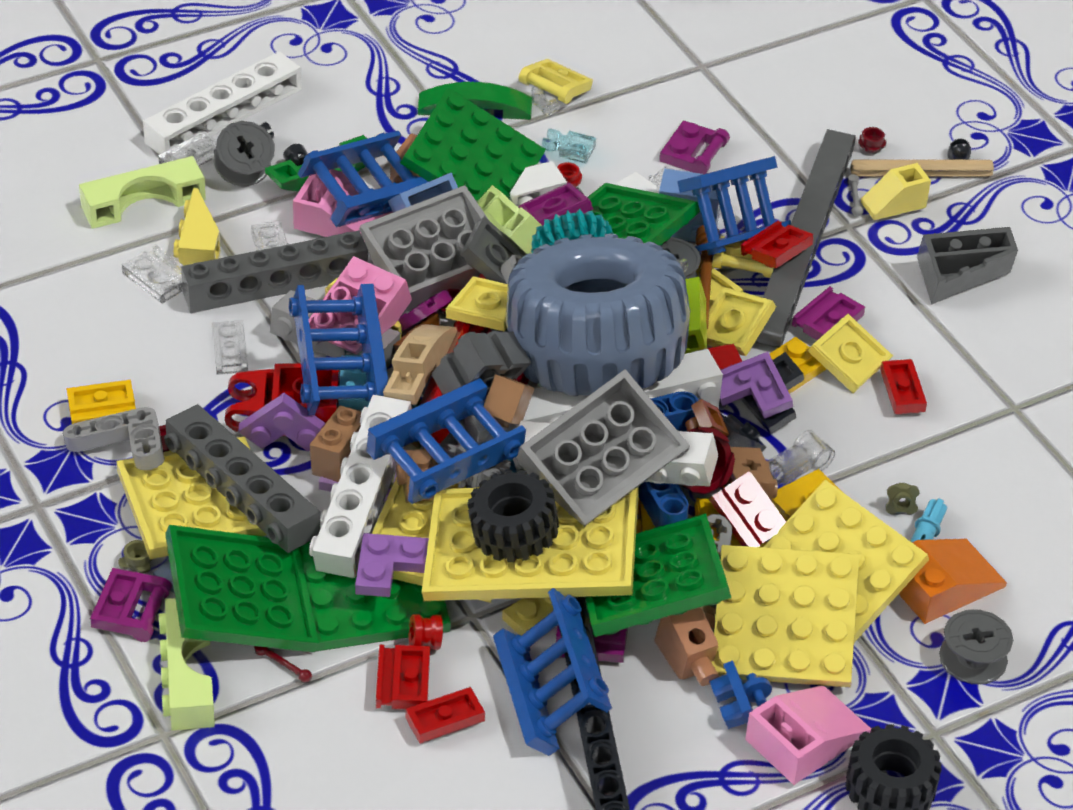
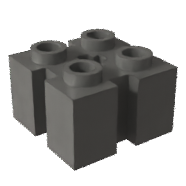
M492 331L488 334L469 332L459 338L453 352L445 355L440 360L439 366L431 374L443 395L480 378L488 386V396L495 374L510 379H517L531 364V361L513 331Z

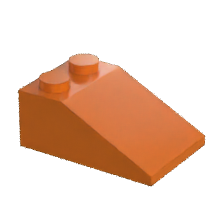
M967 539L916 540L912 543L928 554L929 561L904 587L899 596L921 621L926 624L1005 588L1007 582Z

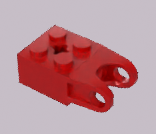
M278 363L274 365V369L245 371L233 375L228 381V391L233 398L241 402L235 403L226 409L224 417L226 425L238 432L240 422L235 421L232 418L233 415L242 414L249 417L283 393L307 409L306 403L301 402L300 396L301 384H304L301 363ZM339 370L316 371L318 387L340 385ZM238 383H248L252 386V389L239 390L235 385ZM339 399L320 400L315 416L327 423L339 407Z

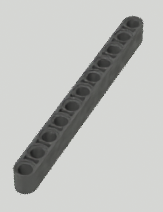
M827 129L791 222V226L813 234V245L778 268L773 269L763 298L773 300L777 307L755 341L757 343L777 348L783 345L849 165L856 135Z

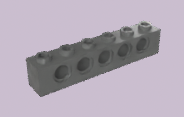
M358 230L181 266L183 295L191 314L287 294L290 290L296 291L297 285H304L305 290L327 286L340 276L353 256L368 262V249Z
M199 404L166 419L165 443L169 450L173 453L176 452L186 461L191 470H196L206 479L210 487L216 488L225 496L231 506H236L244 513L251 524L257 525L264 531L271 542L278 544L289 553L311 541L313 536H318L320 532V510Z

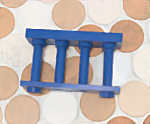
M399 130L387 134L380 133L375 137L322 151L314 150L305 156L304 163L297 174L300 178L317 174L337 201L336 209L330 217L336 228L392 212L388 200L428 182L422 177H414L408 168L400 164L402 159L394 150L402 135ZM385 156L403 182L392 183L374 158ZM363 162L381 188L369 189L352 164ZM340 168L358 194L354 196L346 195L329 170Z
M775 156L677 181L680 193L692 190L693 196H697L708 241L707 243L694 246L698 251L707 250L708 255L726 251L724 245L751 238L775 223L765 180L767 170L778 168ZM748 175L750 181L753 180L764 223V226L758 228L746 183L749 181ZM729 180L731 181V186L735 185L746 230L738 233L727 188L730 187ZM710 186H712L713 191L716 190L727 235L724 238H719L708 193L711 192ZM791 220L782 221V226L784 227L791 225Z
M361 284L357 295L353 296L352 300H306L304 285H297L294 297L289 298L288 309L290 317L295 318L304 383L301 384L300 396L301 402L307 405L308 416L315 415L320 400L365 398L366 401H371L372 395L384 396L383 391L388 383V375L374 284ZM352 312L358 318L356 328L310 329L308 313ZM357 341V344H362L363 353L355 357L314 358L312 342ZM361 369L362 373L366 372L367 382H365V385L318 387L316 371Z
M480 378L368 429L367 453L373 460L386 454H390L410 477L408 501L411 504L423 499H429L439 491L507 459L517 457L520 446L525 442L526 429L523 425L509 432L502 428L484 407L488 386ZM469 416H475L494 439L479 445L458 421ZM441 429H447L466 452L451 458L430 434ZM419 441L438 465L422 471L402 447Z
M554 588L548 592L554 611L521 636L502 628L493 635L525 744L547 756H551L560 749L555 735L556 728L588 703L605 712L612 709L607 694L609 692L608 686L601 677L580 614L581 606L573 596L567 595L565 597ZM559 625L563 637L532 660L529 653L530 647ZM568 651L572 664L544 686L540 687L538 681L539 673ZM577 679L580 692L549 715L547 701L573 680Z

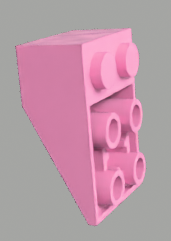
M329 170L346 195L354 196L358 194L342 171ZM317 174L310 175L293 200L294 229L324 237L360 231V225L393 213H385L336 228L330 217L336 209L337 201Z
M353 256L323 300H352V297L357 295L361 284H374L382 335L396 324L412 301L407 281L402 277ZM352 312L313 313L309 318L310 329L356 328L358 318ZM328 341L356 355L362 351V344H357V341Z
M823 685L776 695L749 713L745 740L795 785L852 747L855 740H859L860 735L865 731L870 733L871 728Z

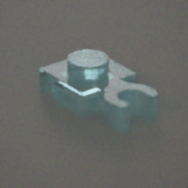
M548 129L547 138L542 139V147L550 152L558 150L559 157L587 163L596 147V137L573 131L563 135L556 129Z

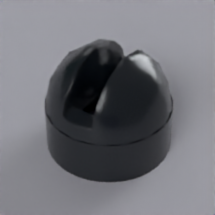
M958 138L950 143L947 153L949 159H970L971 146L967 140Z
M292 144L285 149L283 157L285 161L291 160L296 166H300L304 163L303 160L308 153L302 144Z

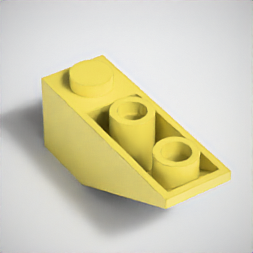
M193 188L190 200H185V220L181 219L179 223L180 240L175 239L173 255L179 260V270L184 265L219 259L220 257L219 229L198 188Z

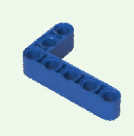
M675 392L650 398L677 431L686 432L685 422L696 417L691 405L696 403L698 398L690 392ZM643 482L638 486V497L655 528L688 519V500L678 484Z

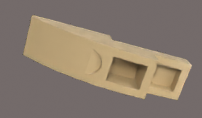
M425 324L420 325L409 333L392 359L393 373L383 391L384 397L411 401L412 405H416L431 373L439 366L440 360L447 355L457 334V328Z

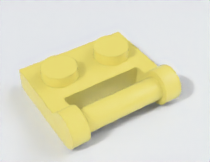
M544 59L525 66L518 77L520 83L534 85L557 96L558 100L565 104H568L574 96L590 91L593 79L550 59Z
M746 240L724 245L726 251L714 254L713 268L721 269L724 266L762 273L763 277L767 278L771 277L774 269L753 260L750 254L746 256L741 255V244Z

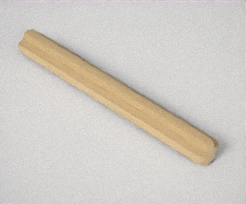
M854 159L851 161L850 166L851 174L859 177H884L893 168L918 163L928 177H990L993 175L994 170L992 160Z

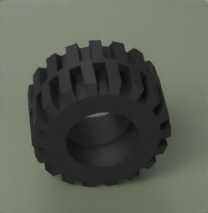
M512 470L505 471V474L498 475L496 473L491 475L490 480L484 479L479 483V488H474L471 492L472 498L468 499V513L473 537L477 547L482 548V553L486 556L493 554V559L501 561L503 558L507 559V562H515L516 559L525 561L529 560L531 555L538 556L542 554L543 548H549L553 544L552 539L557 537L559 527L554 493L552 488L549 487V483L545 479L540 480L539 475L535 473L528 475L527 471L519 470L518 473H512Z
M886 724L884 729L876 726L871 728L870 733L863 732L859 740H855L852 746L846 774V791L850 792L849 798L851 802L858 803V810H929L935 799L942 770V763L939 762L941 756L938 750H933L934 744L930 739H922V733L917 730L914 733L908 731L909 727L901 725V728H894V724ZM882 771H896L903 774L905 777L889 776L883 773Z

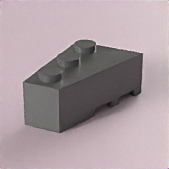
M1001 227L924 234L917 254V260L931 304L1011 273L1018 252L1011 228Z

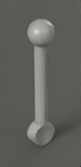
M851 174L848 176L847 183L852 188L854 204L852 214L860 216L863 213V208L859 204L857 189L860 178L857 175Z

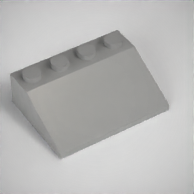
M465 185L360 225V232L374 265L407 281L412 301L403 314L409 313L417 305L443 290H462L473 276L478 277L481 274L478 270L469 266L460 255L476 223L484 216L487 218Z
M625 369L521 445L516 460L527 471L528 475L535 473L540 476V480L545 479L553 490L555 501L585 527L689 449L690 445Z

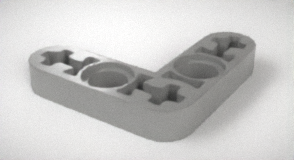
M138 408L77 422L67 426L62 433L67 449L72 452L130 440L131 452L136 468L151 470L159 467L164 462L160 427L156 412L152 408Z

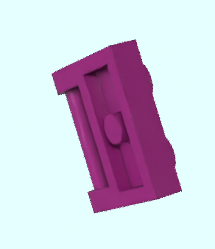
M683 120L661 150L659 161L693 173L706 174L711 167L710 162L719 149L728 143L730 135L723 128L712 130ZM704 143H708L709 145L703 154L694 158Z
M112 568L90 617L91 628L132 635L134 639L141 642L149 641L154 632L152 625L163 599L169 596L172 589L171 582L159 576ZM142 592H151L140 620L131 618Z

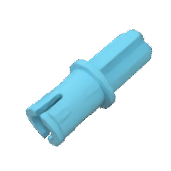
M938 498L937 500L931 499L928 502L922 517L918 518L915 522L916 530L910 542L933 540L934 537L940 534V524L947 511V506L943 503L944 500Z

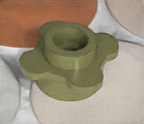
M897 483L889 486L887 489L889 502L885 505L886 511L889 514L906 512L912 515L918 510L916 497L920 494L918 487L907 483Z
M134 540L127 543L123 550L124 556L118 560L119 567L124 570L130 568L139 573L149 572L152 559H149L144 542L142 540Z

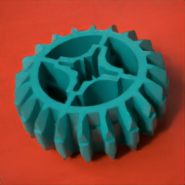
M581 209L576 213H570L567 210L565 215L559 216L555 214L553 220L545 219L544 226L536 227V234L532 235L531 253L544 244L554 245L556 240L562 238L573 240L579 239L580 235L592 234V237H605V234L614 233L609 222L605 221L602 215H594L592 210L583 214Z

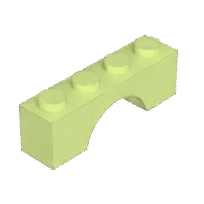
M193 156L79 184L81 208L92 229L121 222L124 210L134 202L143 199H162L180 207L184 206L185 200H190L193 188H198L203 200H206L205 177Z
M492 185L477 201L478 205L492 224L526 254L531 253L532 235L536 234V227L542 225L522 207L519 209Z
M175 598L165 599V613H159L160 634H166L167 640H160L161 661H168V667H161L162 689L169 688V695H162L163 717L170 716L172 731L215 727L212 677L197 673L186 664L193 653L210 645V641L181 638Z

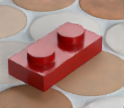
M913 360L882 361L880 371L894 414L925 412L927 401Z
M468 687L406 708L405 718L420 744L484 722L485 711L472 688Z

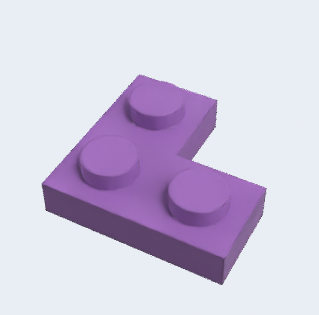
M768 351L721 370L723 374L720 394L722 406L752 394L764 419L794 407L793 400Z
M283 393L241 421L238 432L261 449L281 436L286 435L308 452L310 451V443L326 423L315 415L308 416L306 408Z
M363 533L355 594L390 597L394 571L424 573L429 538Z

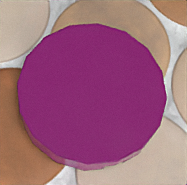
M443 290L417 305L409 313L403 314L398 320L401 324V332L453 300L448 291Z

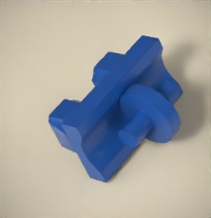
M732 660L723 664L726 674L709 681L718 703L736 696V701L719 707L728 729L745 723L748 725L749 713L753 711L751 703L756 702L758 707L767 702L765 698L772 692L770 681L764 677H757L755 673L748 674L746 677L747 682L743 685Z

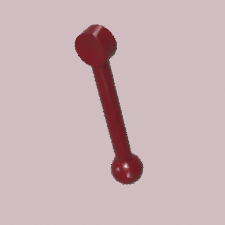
M254 646V651L257 655H266L298 675L299 680L303 683L311 681L312 673L310 670L300 669L268 649V647Z

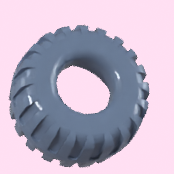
M592 234L580 235L579 239L569 240V238H562L556 240L554 245L551 246L544 244L533 250V253H528L522 257L511 270L507 286L506 327L508 332H514L518 342L531 361V364L523 372L524 376L534 383H540L541 387L554 392H564V394L571 396H589L626 369L642 389L653 385L655 381H661L668 377L681 364L684 358V353L687 349L690 307L684 270L676 257L669 251L663 250L661 246L653 242L643 243L640 238L628 236L625 239L618 238L616 234H605V237H592Z

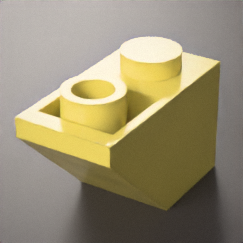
M918 163L893 168L861 198V203L873 220L923 209L927 206L931 180Z

